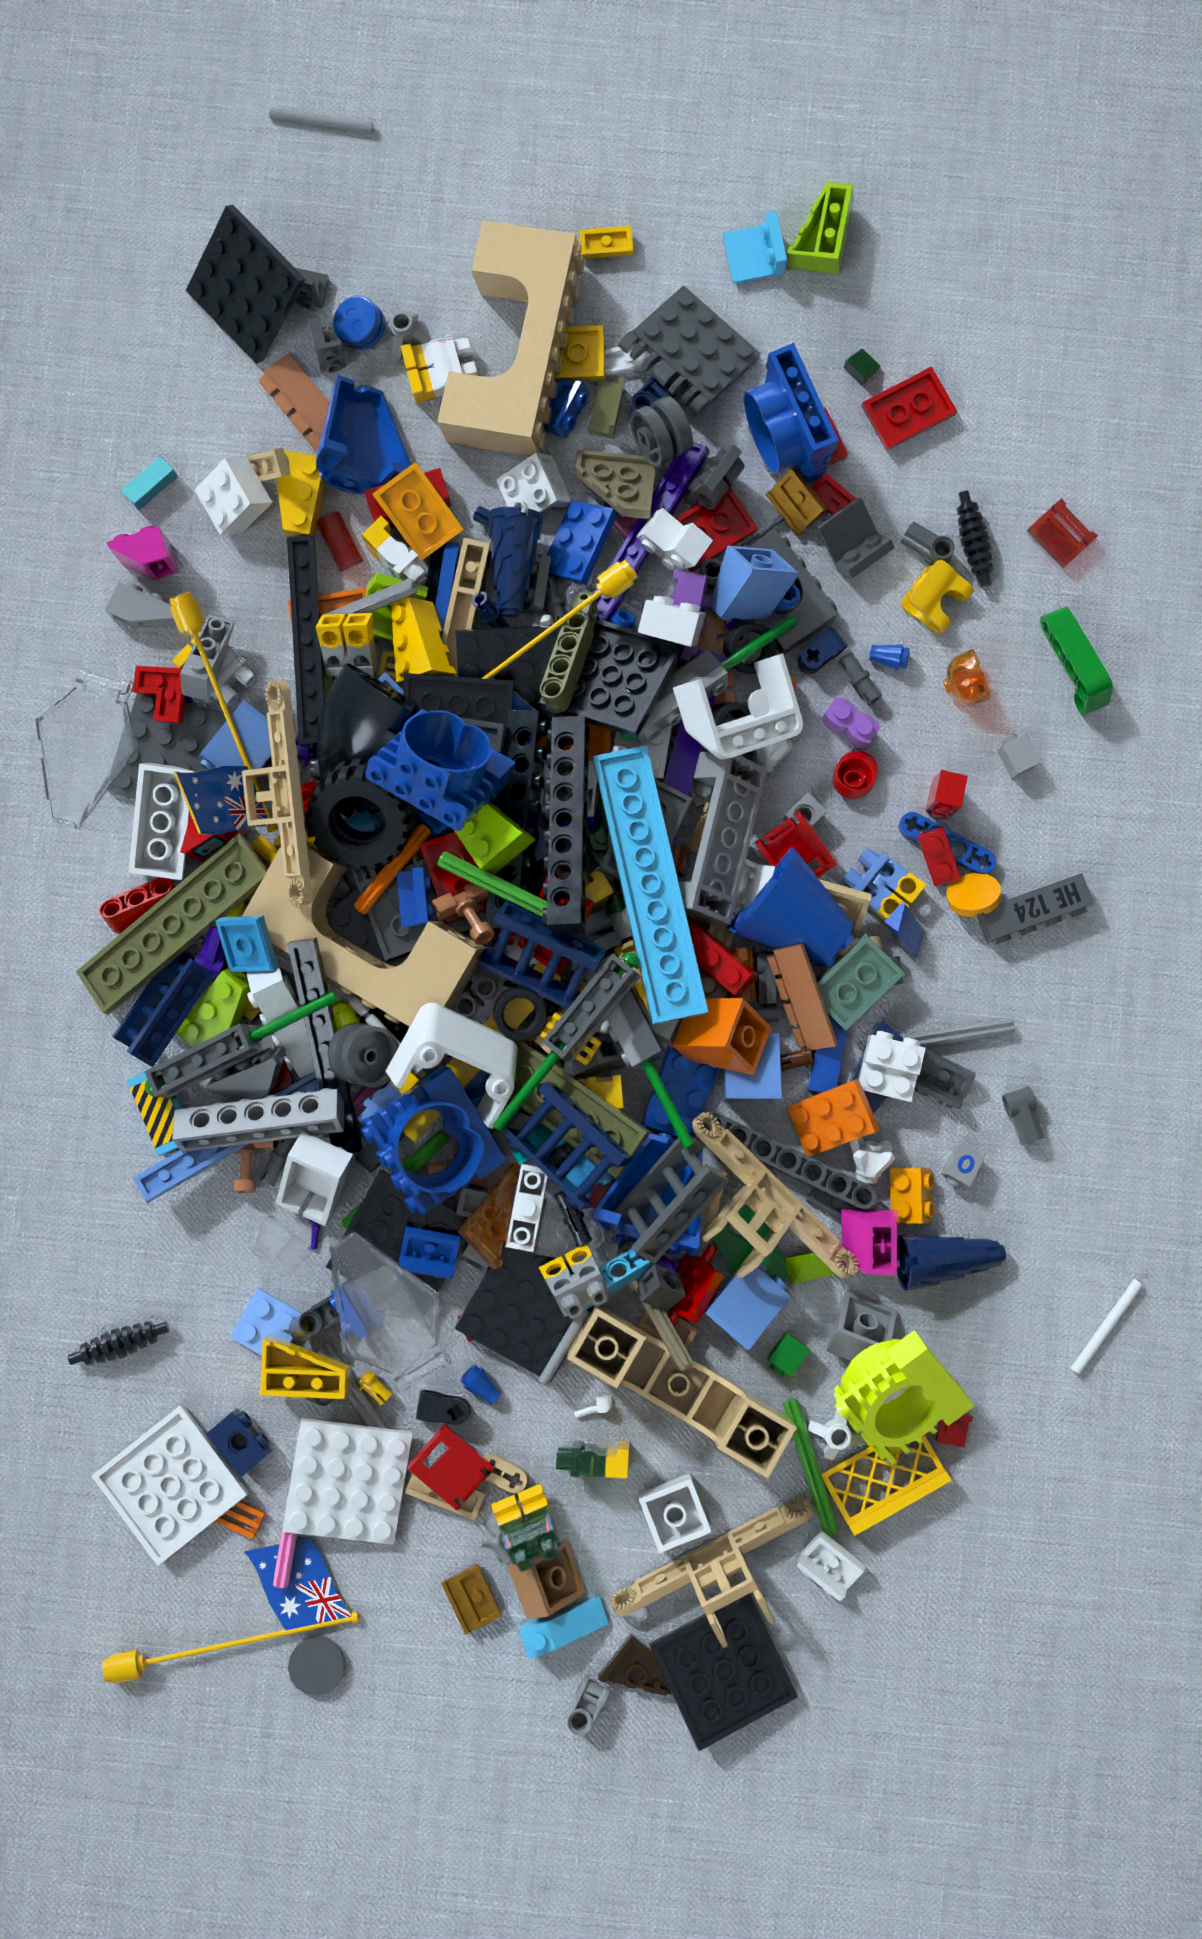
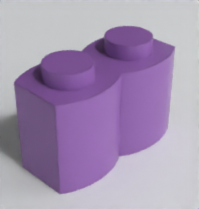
M839 697L834 699L822 718V722L829 730L844 735L845 739L852 746L862 750H866L880 729L875 719L867 714L858 713L852 703Z

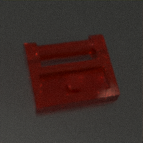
M1061 498L1033 523L1027 532L1064 569L1098 535L1093 530L1090 532L1066 507L1067 503ZM1058 514L1083 540L1079 542L1054 516Z

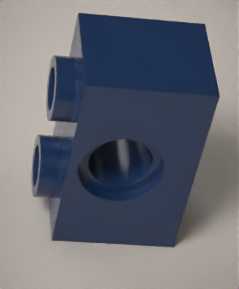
M236 1408L206 1434L242 1477L272 1450L269 1448L271 1444L268 1438L262 1432L257 1433L251 1426L253 1421L245 1411L242 1410L240 1412ZM236 1434L246 1436L248 1440L246 1447H240L236 1444Z

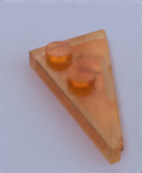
M517 1162L508 1167L458 1231L493 1270L500 1268L503 1262L500 1259L502 1245L507 1242L508 1237L507 1228L511 1221L514 1201L511 1200L514 1186L518 1185L520 1165Z

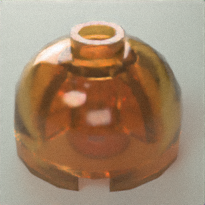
M974 649L954 657L947 667V678L943 679L948 695L953 693L959 702L970 705L984 702L991 697L984 672L981 671L980 661Z

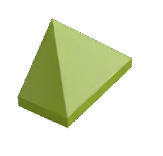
M813 1251L784 1258L791 1285L835 1274Z

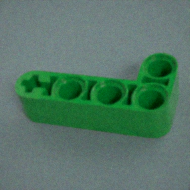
M1063 607L1041 616V628L1075 686L1074 702L1080 714L1086 715L1108 706L1113 691L1111 678L1068 607Z

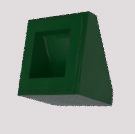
M862 348L845 361L844 368L863 385L881 366Z

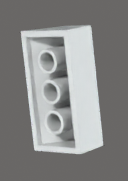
M139 764L129 873L183 880L186 855L180 851L189 822L190 811L174 771L182 773H194L195 771L162 764Z

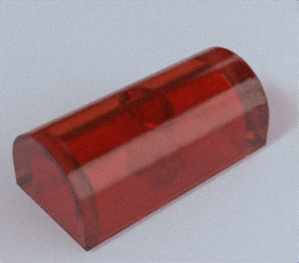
M339 511L330 512L318 519L316 524L340 572L364 561Z

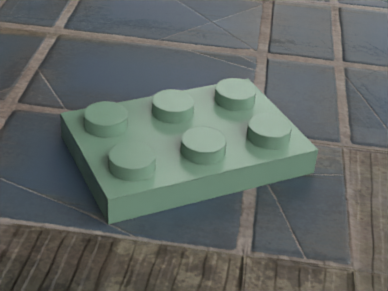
M865 934L817 981V985L827 1013L846 1031L905 972Z

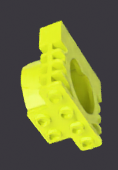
M915 1330L902 1340L892 1339L891 1341L876 1343L863 1350L851 1361L842 1376L840 1387L838 1385L834 1388L836 1392L834 1396L837 1402L835 1407L844 1419L848 1418L849 1423L857 1433L862 1431L860 1434L870 1447L873 1446V1449L882 1460L887 1458L892 1464L897 1462L894 1455L899 1451L903 1450L906 1455L911 1452L907 1446L911 1442L916 1440L921 1444L924 1442L922 1436L931 1431L932 1434H935L938 1431L935 1425L940 1420H943L949 1426L975 1406L963 1388ZM908 1387L903 1393H901L895 1399L883 1404V1402L892 1394L903 1388Z

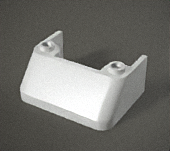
M783 654L754 662L761 689L753 691L748 698V707L751 715L718 726L715 725L702 679L673 687L687 733L719 759L732 758L799 735L803 728V720Z
M433 1002L423 1005L390 1062L386 1073L395 1086L401 1089L414 1064L423 1068L435 1067L439 1064L445 1053L490 1073L485 1085L486 1093L476 1110L485 1125L492 1129L494 1122L500 1116L514 1090L518 1054L517 1045L505 1035Z

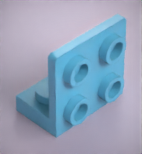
M776 210L766 212L764 223L760 224V226L725 232L723 234L724 246L734 284L784 274L787 257Z

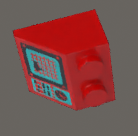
M190 814L180 852L204 863L238 833L243 836L246 828L218 835H202L198 833Z

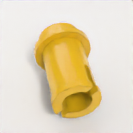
M368 1370L357 1381L360 1385L359 1389H364L381 1406L393 1393L376 1377V1372L372 1373Z

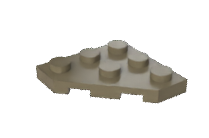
M578 449L575 466L576 477L622 516L650 519L656 466L651 465L644 456Z

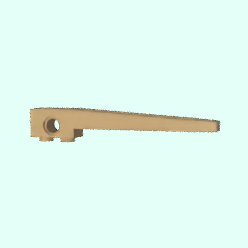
M468 538L463 539L442 635V643L447 645L449 650L447 654L449 665L454 667L456 674L453 675L454 677H458L455 631L474 629L478 610L472 604V598L478 592L482 597L481 592H484L491 551L490 543Z

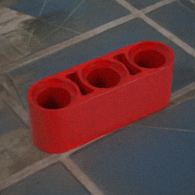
M156 878L104 901L99 908V913L112 932L122 933L176 886L170 878Z

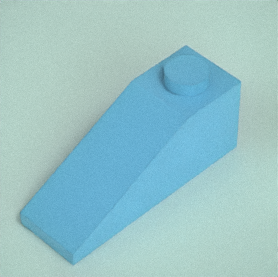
M597 1596L558 1610L548 1617L535 1618L521 1623L520 1635L528 1659L569 1644L608 1625L609 1622L601 1598Z

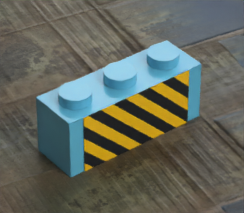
M144 1072L128 1079L127 1082L157 1155L165 1156L179 1150L172 1140L174 1110L184 1109V1105L178 1095L170 1098L150 1096L145 1090L147 1076Z

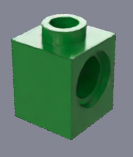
M785 1331L766 1357L771 1362L769 1368L781 1377L785 1373L792 1377L810 1349Z

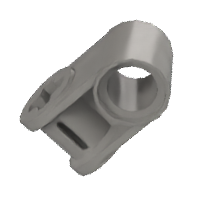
M583 1676L567 1712V1727L571 1733L582 1736L589 1732L598 1713L606 1702L610 1687H602L590 1681L589 1676ZM577 1713H582L587 1717V1721L582 1725H576L572 1722V1717Z

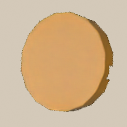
M982 873L965 874L961 876V879L952 881L946 890L950 909L966 917H977V913L984 912V915L988 914L998 907L1002 899L998 881L990 875Z

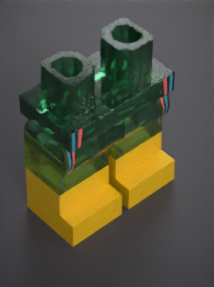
M574 1441L573 1447H558L556 1469L571 1470V1477H579L580 1473L585 1476L628 1477L629 1442L618 1441L617 1449L599 1448L591 1443L582 1446L583 1441Z
M541 1484L517 1493L523 1510L515 1495L491 1504L501 1531L505 1549L514 1565L516 1564L521 1572L532 1568L534 1565L532 1557L541 1554L543 1559L548 1561L558 1557V1546L561 1545L551 1505Z

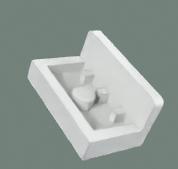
M822 1530L802 1550L797 1567L806 1577L813 1579L828 1595L834 1596L839 1601L845 1598L847 1589L864 1573L866 1567Z

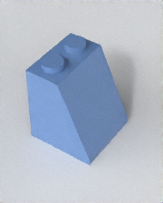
M727 546L709 606L723 620L731 621L733 618L750 622L767 620L797 579L798 572L773 549Z
M243 700L231 714V718L251 768L260 769L271 756L268 721L264 715ZM227 720L198 755V758L201 760L200 765L206 770L220 766H244Z
M772 1029L770 1030L755 1075L722 1068V1100L782 1099L779 1034H772Z
M763 1262L749 1274L739 1279L735 1274L742 1266L741 1264L711 1298L705 1310V1313L748 1351L791 1297L787 1291L790 1286L780 1277L776 1276L773 1279L768 1275L766 1271L769 1268Z

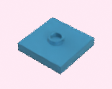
M264 915L221 917L215 921L230 972L274 971L278 968Z

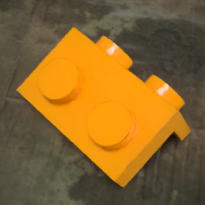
M890 1168L891 1210H897V1223H932L935 1205L931 1195V1190L934 1188V1176L931 1174V1168Z

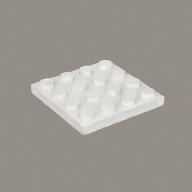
M183 1404L92 1475V1478L157 1566L249 1494Z
M301 1418L282 1532L394 1545L412 1432Z

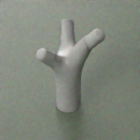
M482 1524L480 1528L488 1541L480 1542L479 1547L492 1549L505 1564L511 1562L514 1556L502 1542V1530H497L495 1536L485 1524Z

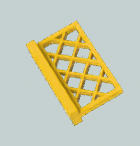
M925 1435L922 1436L924 1442L918 1445L917 1450L909 1448L911 1452L916 1453L912 1469L899 1466L897 1462L892 1464L877 1459L878 1454L876 1452L874 1458L866 1456L875 1451L873 1446L821 1474L825 1485L854 1536L952 1481ZM922 1444L924 1445L928 1453L921 1451ZM900 1451L897 1454H895V1458L897 1459V1461ZM919 1456L930 1457L936 1469L928 1474L916 1471ZM865 1458L873 1461L869 1477L853 1473L857 1460ZM876 1462L892 1467L888 1483L872 1479ZM852 1464L850 1472L843 1470V1468ZM896 1468L911 1472L909 1484L903 1488L892 1485ZM838 1471L849 1474L845 1491L834 1488L828 1477ZM915 1474L922 1476L921 1478L913 1481ZM852 1476L868 1480L864 1497L848 1492ZM871 1482L887 1486L885 1498L880 1501L867 1498ZM890 1488L898 1489V1491L889 1495ZM836 1492L844 1494L842 1502ZM847 1495L863 1500L861 1511L852 1517L849 1516L844 1507ZM866 1501L875 1503L865 1509Z

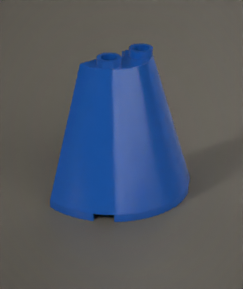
M337 375L317 449L316 468L319 470L320 477L331 487L347 493L365 495V490L385 485L411 466L383 391L367 385L356 388L354 380Z
M793 847L788 850L775 866L772 877L747 908L742 907L732 919L731 924L726 928V931L732 935L772 949L804 944L809 961L816 965L824 966L827 969L835 962L837 958L835 954L840 948L845 950L854 938L850 934L854 927L852 921Z
M659 1133L658 1135L649 1134L621 1177L617 1178L593 1211L592 1219L605 1230H610V1227L614 1228L618 1237L631 1243H635L641 1237L635 1226L625 1223L622 1214L613 1211L674 1143L672 1136L664 1133ZM703 1148L696 1155L701 1163L703 1162ZM688 1164L678 1177L683 1185L686 1186L695 1176V1173ZM669 1185L660 1195V1198L667 1207L677 1195L671 1185ZM652 1205L642 1215L648 1228L658 1218V1214ZM701 1213L665 1253L681 1256L682 1251H687V1255L691 1256L698 1252L700 1247Z

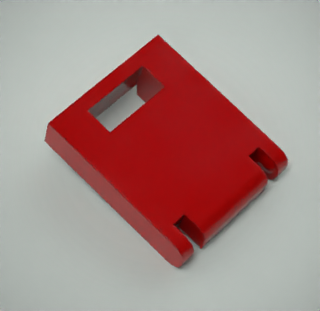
M801 811L795 814L800 823L797 824L790 817L764 835V838L769 843L768 845L761 838L755 842L771 866H776L791 847L797 850L806 863L817 857V861L821 865L813 871L817 878L838 865L836 857Z
M446 1424L437 1431L407 1465L408 1470L456 1511L461 1508V1504L456 1498L459 1497L463 1502H466L488 1477L481 1469L485 1467L490 1472L495 1469L489 1460ZM440 1442L444 1443L448 1448L429 1467V1464L424 1460Z

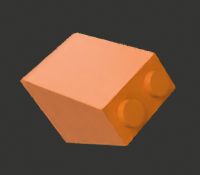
M705 998L708 1008L707 1014L682 1019L673 1047L687 1060L755 1075L771 1026L743 998Z

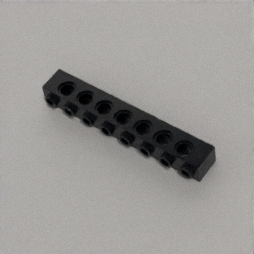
M508 710L504 756L516 763L510 782L499 793L498 808L515 823L519 817L523 816V821L519 827L536 840L494 876L533 894L531 879L532 871L536 867L534 852L535 844L539 839L537 824L538 817L542 812L540 797L541 790L545 785L543 769L544 763L547 761L548 750L546 742L548 728H551L549 717L539 710ZM532 735L531 742L525 746L526 739ZM529 762L528 769L522 773L523 766ZM526 789L525 796L519 799L521 791ZM516 870V878L513 881H511L510 876L512 872ZM488 891L485 922H488L494 931H501L502 926L493 921L506 899Z
M585 715L552 717V728H548L549 745L551 744V753H547V766L551 770V778L546 779L547 794L550 795V804H546L545 807L546 819L549 820V829L545 830V844L549 846V854L544 856L545 872H548V881L543 883L544 898H547V908H543L542 917L543 924L548 926L551 934L585 933L590 727ZM573 745L571 749L563 750L565 746ZM573 770L569 775L562 776L563 772ZM572 795L568 801H561L564 796ZM572 821L569 826L560 827L563 822ZM563 847H571L568 852L559 853ZM565 872L571 873L567 879H559L561 874ZM570 899L567 905L558 906L561 900Z

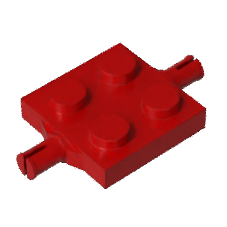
M709 1243L701 1258L689 1256L685 1253L675 1271L681 1275L685 1296L669 1310L670 1314L668 1317L674 1328L680 1318L688 1319L698 1324L724 1277L723 1274L716 1271L712 1264H710L718 1249Z

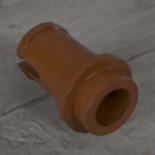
M801 1047V1050L780 1055L782 1072L801 1066L808 1068L809 1064H813L810 1048L804 1049V1047Z

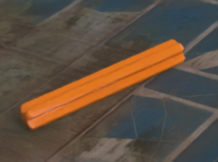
M422 823L418 824L411 833L407 845H405L401 854L398 857H393L392 862L384 866L354 903L356 910L364 915L368 913L397 877L398 872L402 871L419 850L418 845L425 842L431 835V830Z

